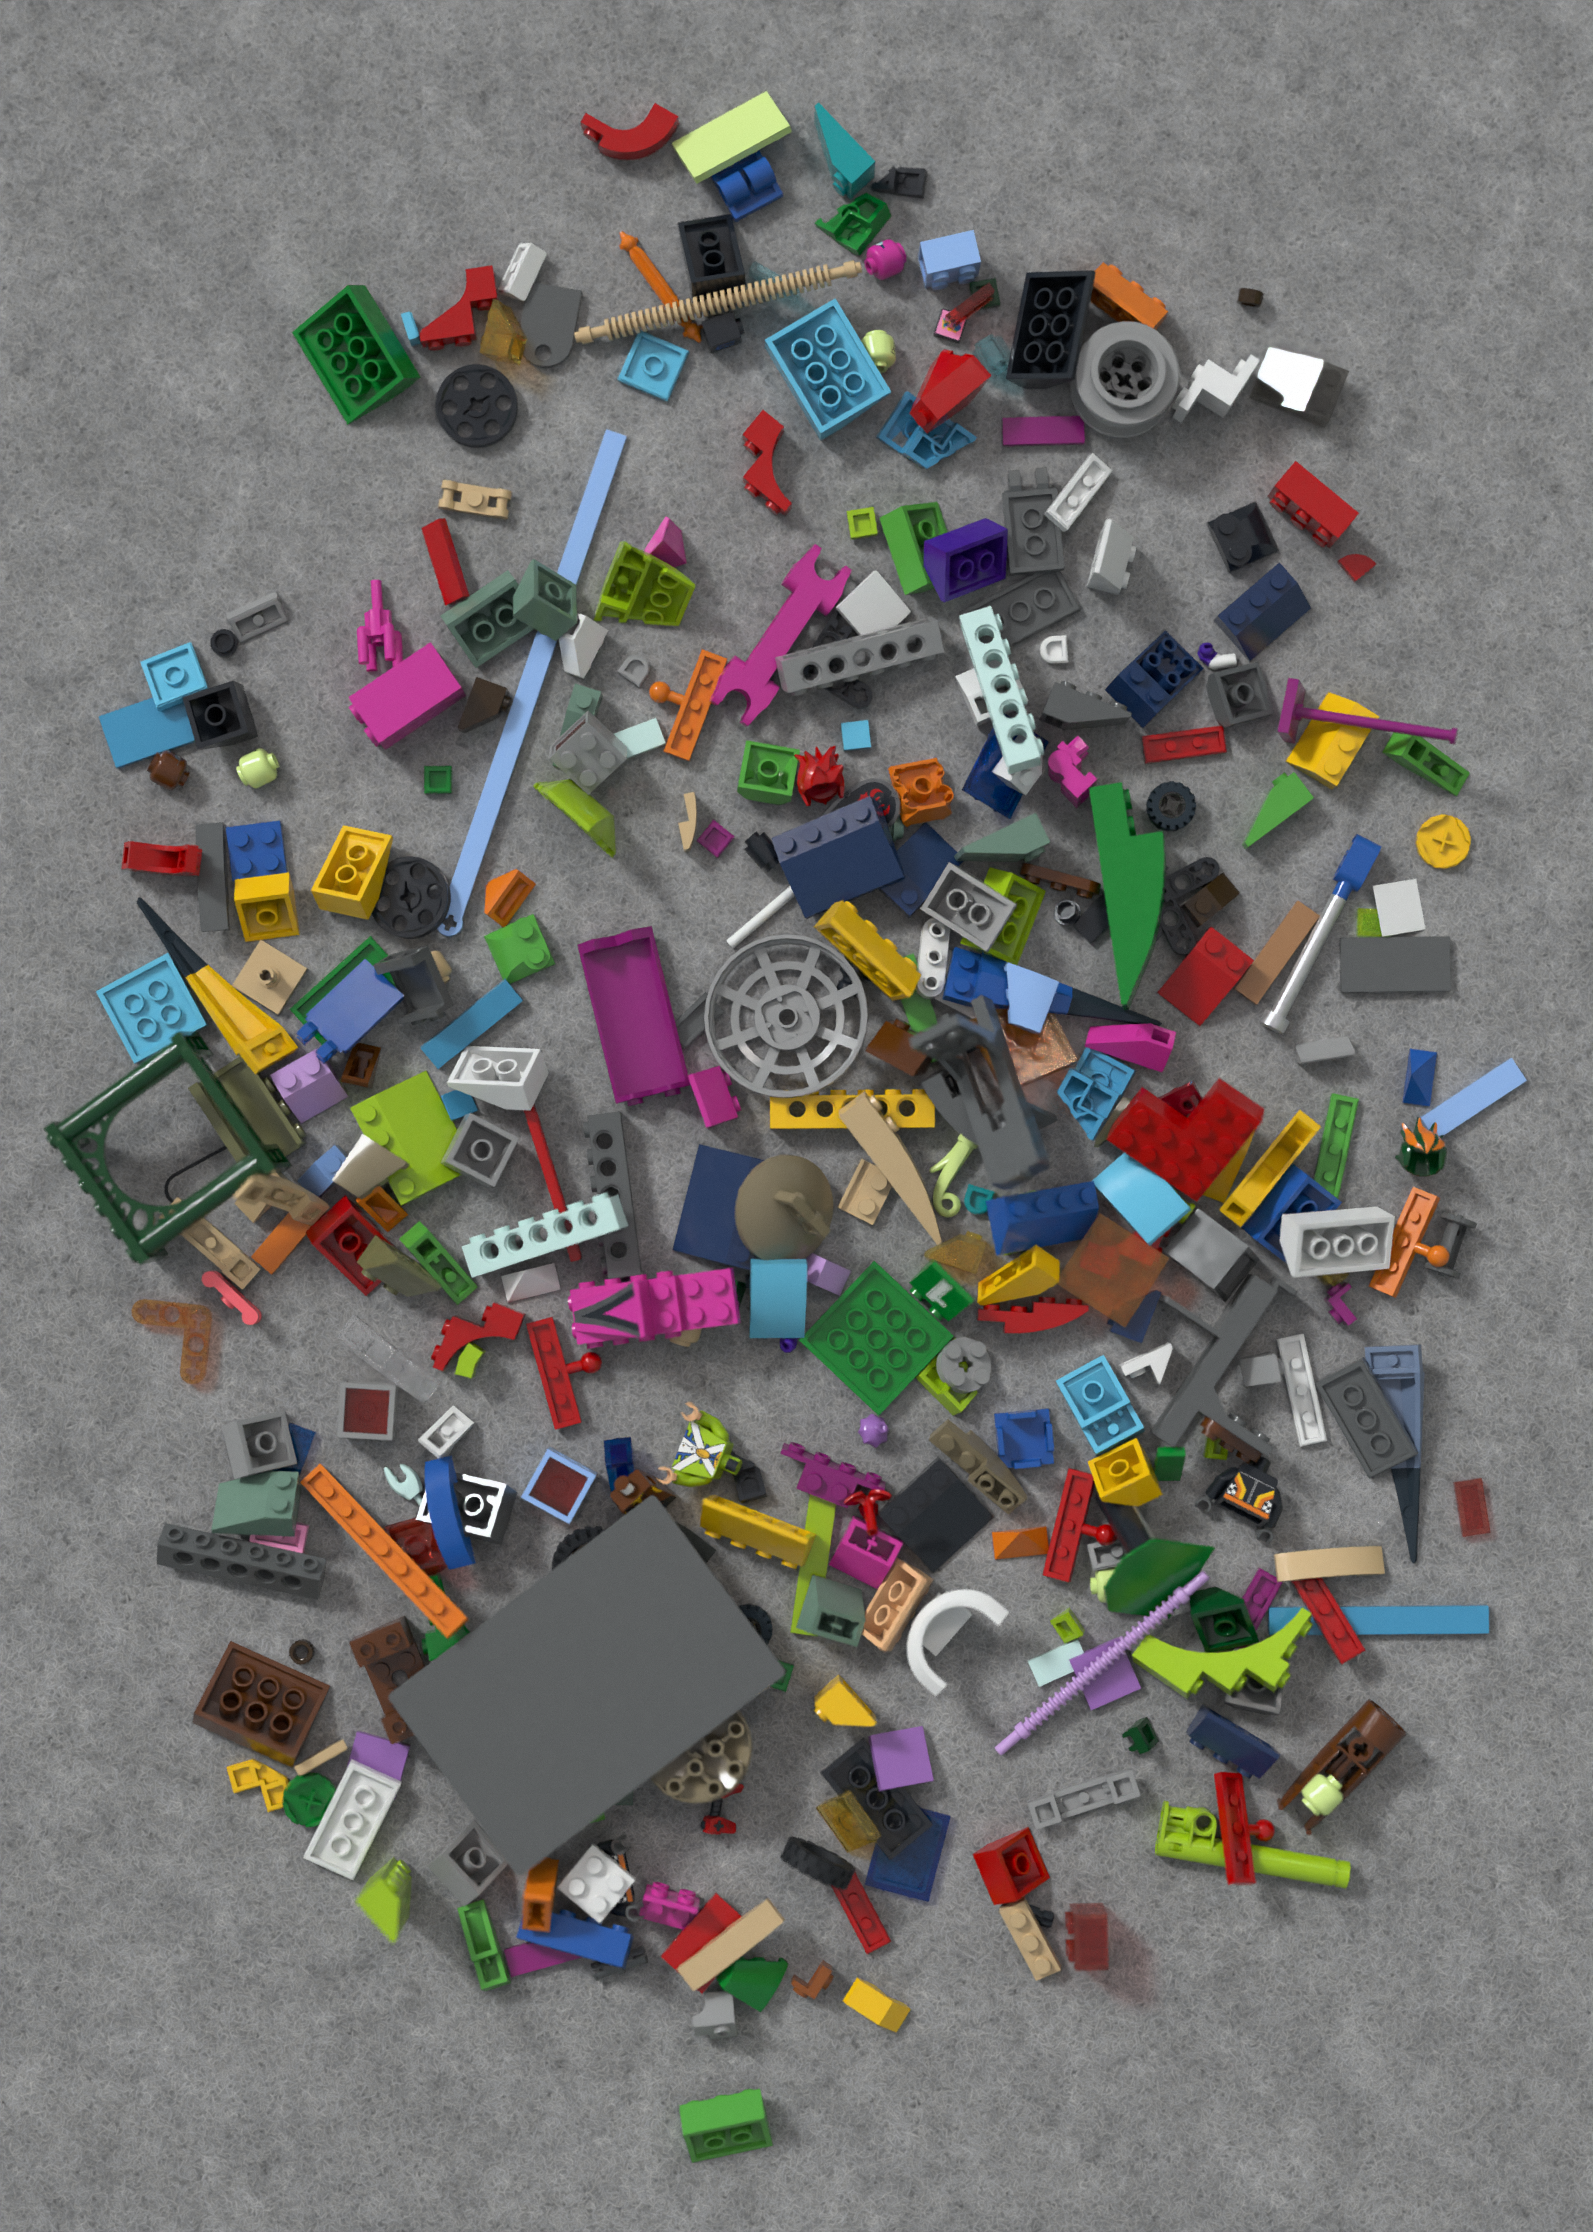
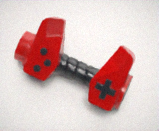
M741 1783L725 1796L712 1801L710 1814L704 1816L701 1821L700 1827L703 1829V1832L714 1835H721V1833L734 1834L736 1832V1823L720 1815L723 1798L742 1792L744 1786Z

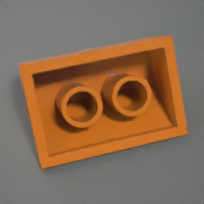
M1103 262L1095 270L1096 274L1090 302L1117 322H1137L1157 330L1168 314L1165 304L1156 297L1150 298L1146 295L1143 287L1137 282H1129L1122 277L1123 274L1117 267L1111 264L1108 266Z

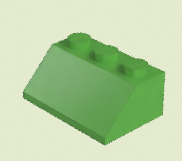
M938 502L901 506L880 517L883 532L904 594H917L934 589L924 568V541L947 533Z
M746 2089L741 2093L718 2095L712 2099L703 2101L693 2100L687 2104L679 2105L683 2136L692 2163L773 2146L761 2089Z

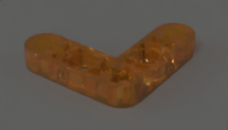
M142 1299L135 1302L131 1312L132 1317L138 1323L184 1328L180 1376L182 1380L189 1384L201 1382L207 1372L212 1326V1313L210 1309L200 1304ZM145 1303L147 1304V1309L158 1310L157 1304H160V1321H155L157 1315H147L146 1319H142V1314L138 1313V1308H143ZM170 1306L176 1307L179 1311V1318L175 1322H170L165 1317V1311ZM198 1309L202 1310L201 1313L203 1315H206V1320L200 1322V1329L205 1328V1334L201 1332L190 1333V1327L196 1328L197 1321L192 1319V1314L197 1313ZM194 1336L200 1337L204 1342L203 1349L199 1352H194L189 1347V1341ZM187 1354L193 1357H203L202 1361L196 1360V1369L200 1370V1375H196L194 1379H191V1375L186 1373V1369L191 1368L193 1359L187 1360Z

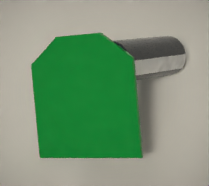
M1097 1492L1096 1494L1097 1504L1126 1553L1104 1586L1107 1609L1109 1612L1150 1616L1149 1612H1155L1157 1605L1160 1607L1163 1600L1165 1602L1168 1601V1595L1172 1597L1175 1589L1179 1586L1183 1588L1199 1574L1215 1548L1212 1546L1156 1539L1138 1507L1102 1502L1099 1493Z

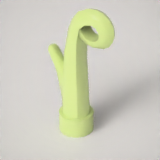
M961 1134L958 1136V1141L950 1152L929 1169L930 1173H935L942 1169L933 1192V1206L937 1213L944 1217H953L960 1211L961 1202L959 1198L952 1193L946 1192L969 1155L978 1147V1145L969 1141ZM950 1199L953 1202L952 1209H945L942 1200Z

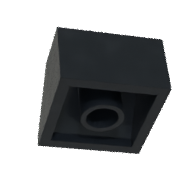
M232 680L182 697L198 750L235 745L258 737L242 684Z

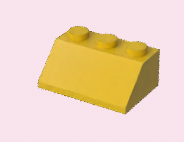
M1330 692L1327 693L1318 710L1379 718L1377 714L1359 703ZM1311 720L1286 762L1333 790L1342 779L1372 729Z

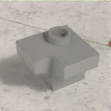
M726 1991L705 1993V2007L703 2011L693 2016V2028L696 2036L710 2035V2039L738 2036L733 1995Z

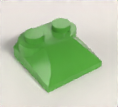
M746 740L737 792L745 799L775 805L791 802L798 760L794 755H799L800 750Z
M534 914L520 918L514 923L484 936L502 979H506L509 984L555 965V961Z

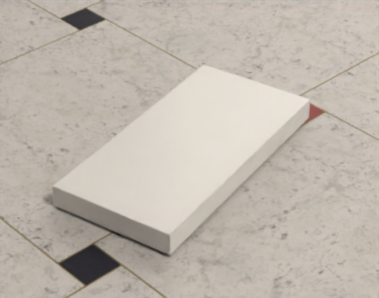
M351 1759L303 1858L354 1880L401 1786V1781Z

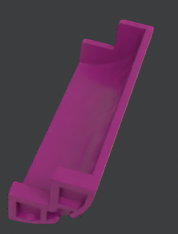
M652 926L630 929L614 936L596 938L578 944L616 1104L627 1102L628 1106L644 1103V1097L664 1093L665 1097L681 1094L680 1088L690 1086V1081Z

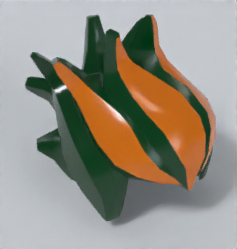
M1417 1117L1414 1132L1406 1124L1402 1123L1403 1130L1400 1132L1404 1142L1401 1144L1399 1155H1396L1395 1159L1400 1162L1405 1171L1412 1175L1423 1177L1437 1174L1444 1168L1447 1161V1148L1445 1147V1142L1441 1139L1444 1135L1438 1136L1437 1123L1434 1122L1431 1128L1427 1130L1423 1127L1421 1117Z

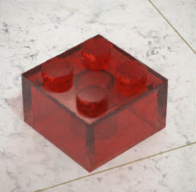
M1103 1903L1069 1904L1070 1911H1065V1928H1067V1934H1070V1939H1065L1066 1956H1068V1962L1073 1963L1075 1971L1109 1970L1107 1912Z

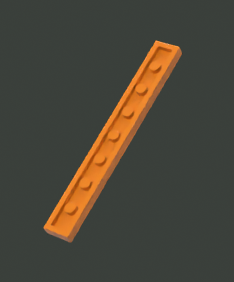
M321 1464L314 1468L300 1482L448 1639L469 1620Z

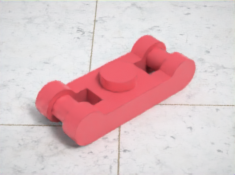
M207 1271L203 1274L202 1283L206 1287H215L223 1295L220 1299L229 1308L233 1309L236 1307L242 1313V1321L245 1324L253 1325L261 1321V1311L218 1271Z

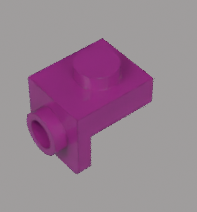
M1337 1282L1326 1291L1329 1296L1324 1300L1331 1308L1328 1313L1338 1325L1342 1322L1344 1325L1349 1326L1357 1318L1340 1299L1343 1294L1352 1288L1346 1282L1342 1285L1340 1282Z

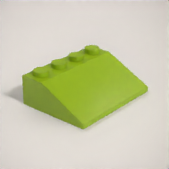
M427 1071L394 1085L350 1108L366 1137L410 1164L407 1169L402 1170L400 1168L388 1177V1182L401 1205H406L462 1175L440 1164L457 1128L454 1122L451 1121L446 1107Z

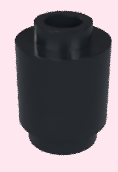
M756 831L745 841L747 847L744 851L760 869L764 868L769 872L779 863L773 842L765 832L759 835Z

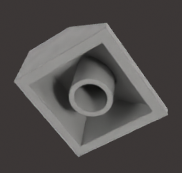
M285 1410L234 1421L222 1426L234 1479L297 1464Z
M472 1821L427 1867L466 1906L484 1891L508 1865V1862L483 1829L475 1821Z

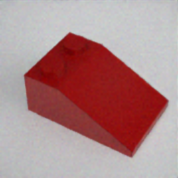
M1209 927L1157 993L1194 1023L1201 1026L1254 960L1213 927Z
M345 1195L305 1233L311 1244L367 1296L382 1281L377 1278L373 1282L361 1273L363 1268L357 1263L358 1259L375 1235L392 1246L394 1245Z

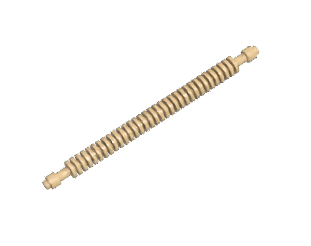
M852 260L844 262V266L828 269L827 264H824V271L821 270L820 266H816V273L812 267L809 268L810 274L807 273L806 269L802 270L803 276H801L800 271H796L795 278L793 273H789V279L784 274L782 275V281H780L779 276H776L775 283L772 278H768L769 284L766 283L765 279L761 280L762 286H760L759 281L754 282L755 288H753L752 283H748L747 290L745 284L741 285V291H739L738 286L734 287V293L731 288H728L727 295L725 290H720L721 296H719L717 291L713 292L714 298H712L711 293L706 294L707 300H705L704 295H700V301L695 296L693 297V303L690 298H687L686 305L684 300H679L680 306H678L676 301L672 302L673 308H671L670 303L665 304L666 310L663 305H659V311L656 306L652 307V313L647 308L645 309L646 315H644L643 310L638 311L639 316H637L636 312H631L632 318L629 313L625 314V320L622 315H619L618 322L616 317H611V323L609 318L604 319L605 325L594 328L590 326L579 328L578 332H574L577 343L587 344L594 342L596 338L608 336V339L611 341L614 340V335L616 339L621 338L620 332L623 337H627V331L630 336L634 335V329L636 334L641 333L640 327H642L643 332H647V326H649L650 331L654 330V324L659 329L661 328V322L663 327H667L668 320L670 325H675L674 319H676L677 324L682 323L681 317L684 322H687L688 315L692 321L695 320V314L698 319L702 318L701 312H703L704 317H708L709 310L711 315H716L715 309H717L718 314L722 313V307L725 312H728L729 305L732 310H736L735 304L738 305L739 309L743 308L742 302H744L745 307L750 306L749 300H751L752 305L757 304V298L759 304L763 303V297H765L766 302L770 301L769 295L772 296L773 300H776L777 293L779 298H784L783 292L786 293L787 297L791 296L790 290H792L793 295H797L798 288L800 293H804V287H806L807 292L811 291V285H813L814 290H817L818 283H820L821 288H825L824 282H827L829 287L832 286L831 280L847 277V279L858 277V273H862L861 263H855Z

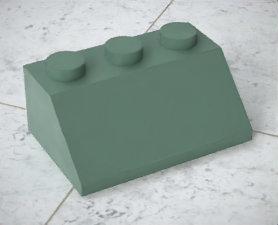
M508 570L441 615V618L475 668L535 629L513 616V596L519 585Z

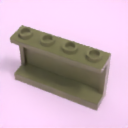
M240 1055L215 1072V1075L265 1145L277 1144L287 1157L307 1144L303 1139L307 1136L298 1122L293 1124L288 1116L292 1113L283 1099L278 1101L273 1093L277 1089L269 1077L264 1079L260 1072L255 1075ZM196 1082L188 1087L235 1161L238 1162L250 1154L248 1148L202 1083Z

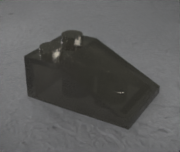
M1269 348L1249 399L1325 428L1330 421L1349 371L1326 361Z

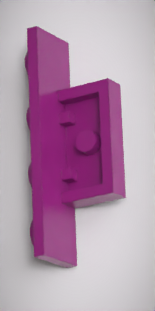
M790 1442V1444L784 1443L780 1454L806 1463L796 1487L798 1490L848 1508L849 1505H845L844 1500L854 1493L857 1484L872 1490H885L886 1482L881 1481L882 1477L872 1472L863 1474L856 1471L857 1468L850 1463L841 1462L840 1465L830 1461V1456L821 1452H816L814 1455L805 1451L806 1448L795 1442Z

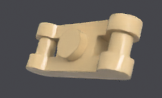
M451 480L442 481L441 489L444 491L442 499H439L438 508L508 519L509 510H507V503L511 500L512 491L457 483ZM454 492L462 493L461 502L453 501ZM490 498L497 499L496 507H488Z

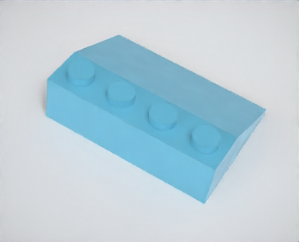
M836 298L765 339L766 351L820 441L845 427L891 393V390Z

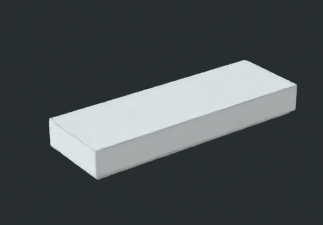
M1094 453L1090 454L1044 515L1063 532L1067 531L1112 473V470Z

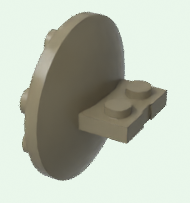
M777 1155L768 1158L758 1164L748 1174L739 1188L735 1206V1221L738 1234L745 1247L761 1260L805 1259L819 1247L831 1231L829 1227L833 1215V1196L830 1184L821 1169L805 1158L795 1155Z
M739 1710L651 1776L652 1782L666 1795L686 1803L711 1802L731 1792L744 1777L752 1756L751 1732L743 1714Z

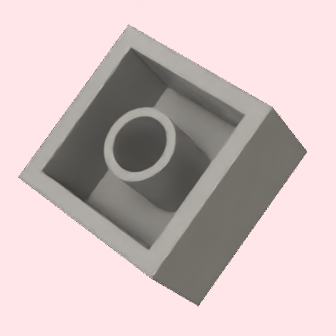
M472 1113L464 1115L440 1164L487 1188H493L519 1138Z

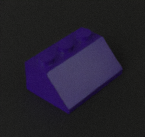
M984 518L924 541V568L941 601L945 603L1006 579L1007 528Z

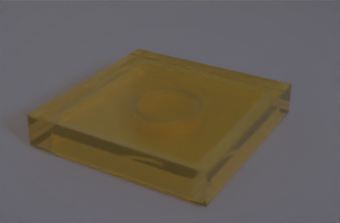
M850 1791L828 1799L816 1807L847 1853L873 1843L881 1837L877 1828Z

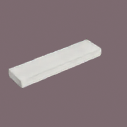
M1304 1334L1276 1339L1279 1356L1284 1367V1379L1299 1446L1327 1441Z

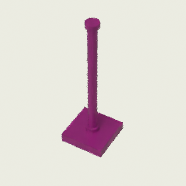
M1288 678L1278 727V733L1284 742L1295 744L1299 721H1302V718L1445 740L1449 741V744L1452 745L1456 743L1458 728L1447 730L1305 708L1303 701L1306 690L1299 679Z

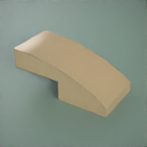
M694 792L684 794L689 821L678 823L684 852L691 850L696 833L697 804Z

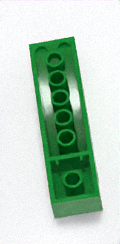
M1122 782L1089 787L1121 1006L1123 1010H1128L1152 956L1158 935L1165 895L1166 854L1163 831L1136 835L1133 816H1128L1127 810L1132 809L1129 789H1124Z

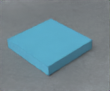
M641 331V333L636 335L618 381L668 402L689 351Z
M191 642L140 662L159 712L183 703L182 697L209 688Z

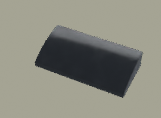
M864 1738L855 1743L820 1772L889 1860H892L933 1825L903 1787L879 1791L870 1745Z

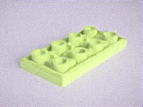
M766 91L672 142V146L695 183L698 184L774 141L781 139L791 133L792 130Z

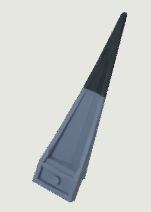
M1421 1344L1365 1347L1366 1362L1418 1451L1416 1456L1391 1468L1410 1559L1414 1564L1417 1561L1425 1376Z

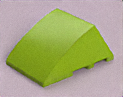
M622 541L619 543L605 578L593 621H602V617L607 616L619 618V623H626L628 619L643 620L645 624L679 626L694 592L695 584L687 576L666 562Z
M572 779L536 782L533 785L540 794L568 816L611 858L616 854L614 815L593 796L588 795Z

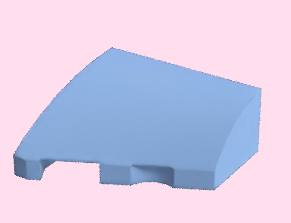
M1005 963L1004 971H1007L1008 981L1006 998L1010 1005L1008 1023L1032 1034L1040 1033L1059 982L1026 968Z

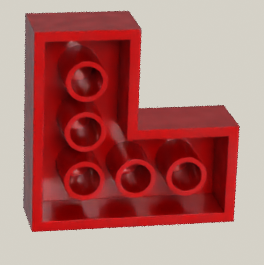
M1221 1078L1215 1082L1188 1117H1185L1151 1092L1141 1087L1110 1127L1107 1140L1197 1202L1262 1123L1265 1109Z

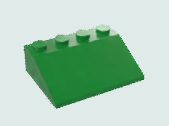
M347 285L292 332L347 425L398 396L421 378L365 285Z

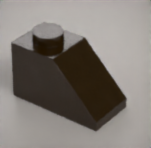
M476 677L459 722L458 730L467 733L499 718L502 711L507 712L512 697L508 696L509 690L506 687Z
M1221 873L1185 902L1181 908L1198 928L1238 896L1240 892L1228 877Z

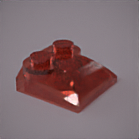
M412 1518L383 1526V1530L427 1576L439 1573L447 1567L438 1547L432 1525Z

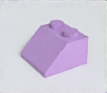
M319 1048L270 1075L284 1101L301 1124L349 1097L330 1062L327 1061L323 1064L316 1057V1051Z

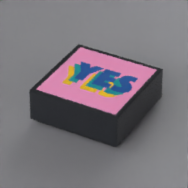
M942 308L933 336L959 344L968 316Z

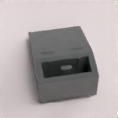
M1061 681L1060 684L1054 683L1039 720L1062 730L1125 725L1132 713L1128 712L1127 707L1117 702L1108 704L1101 701L1102 697L1090 691H1087L1086 694L1076 690L1077 687L1075 685Z

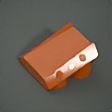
M937 758L895 765L888 768L892 785L899 794L901 802L900 816L902 823L906 827L923 822L942 820L952 814L950 804L954 794L949 786L944 785V769L939 764Z

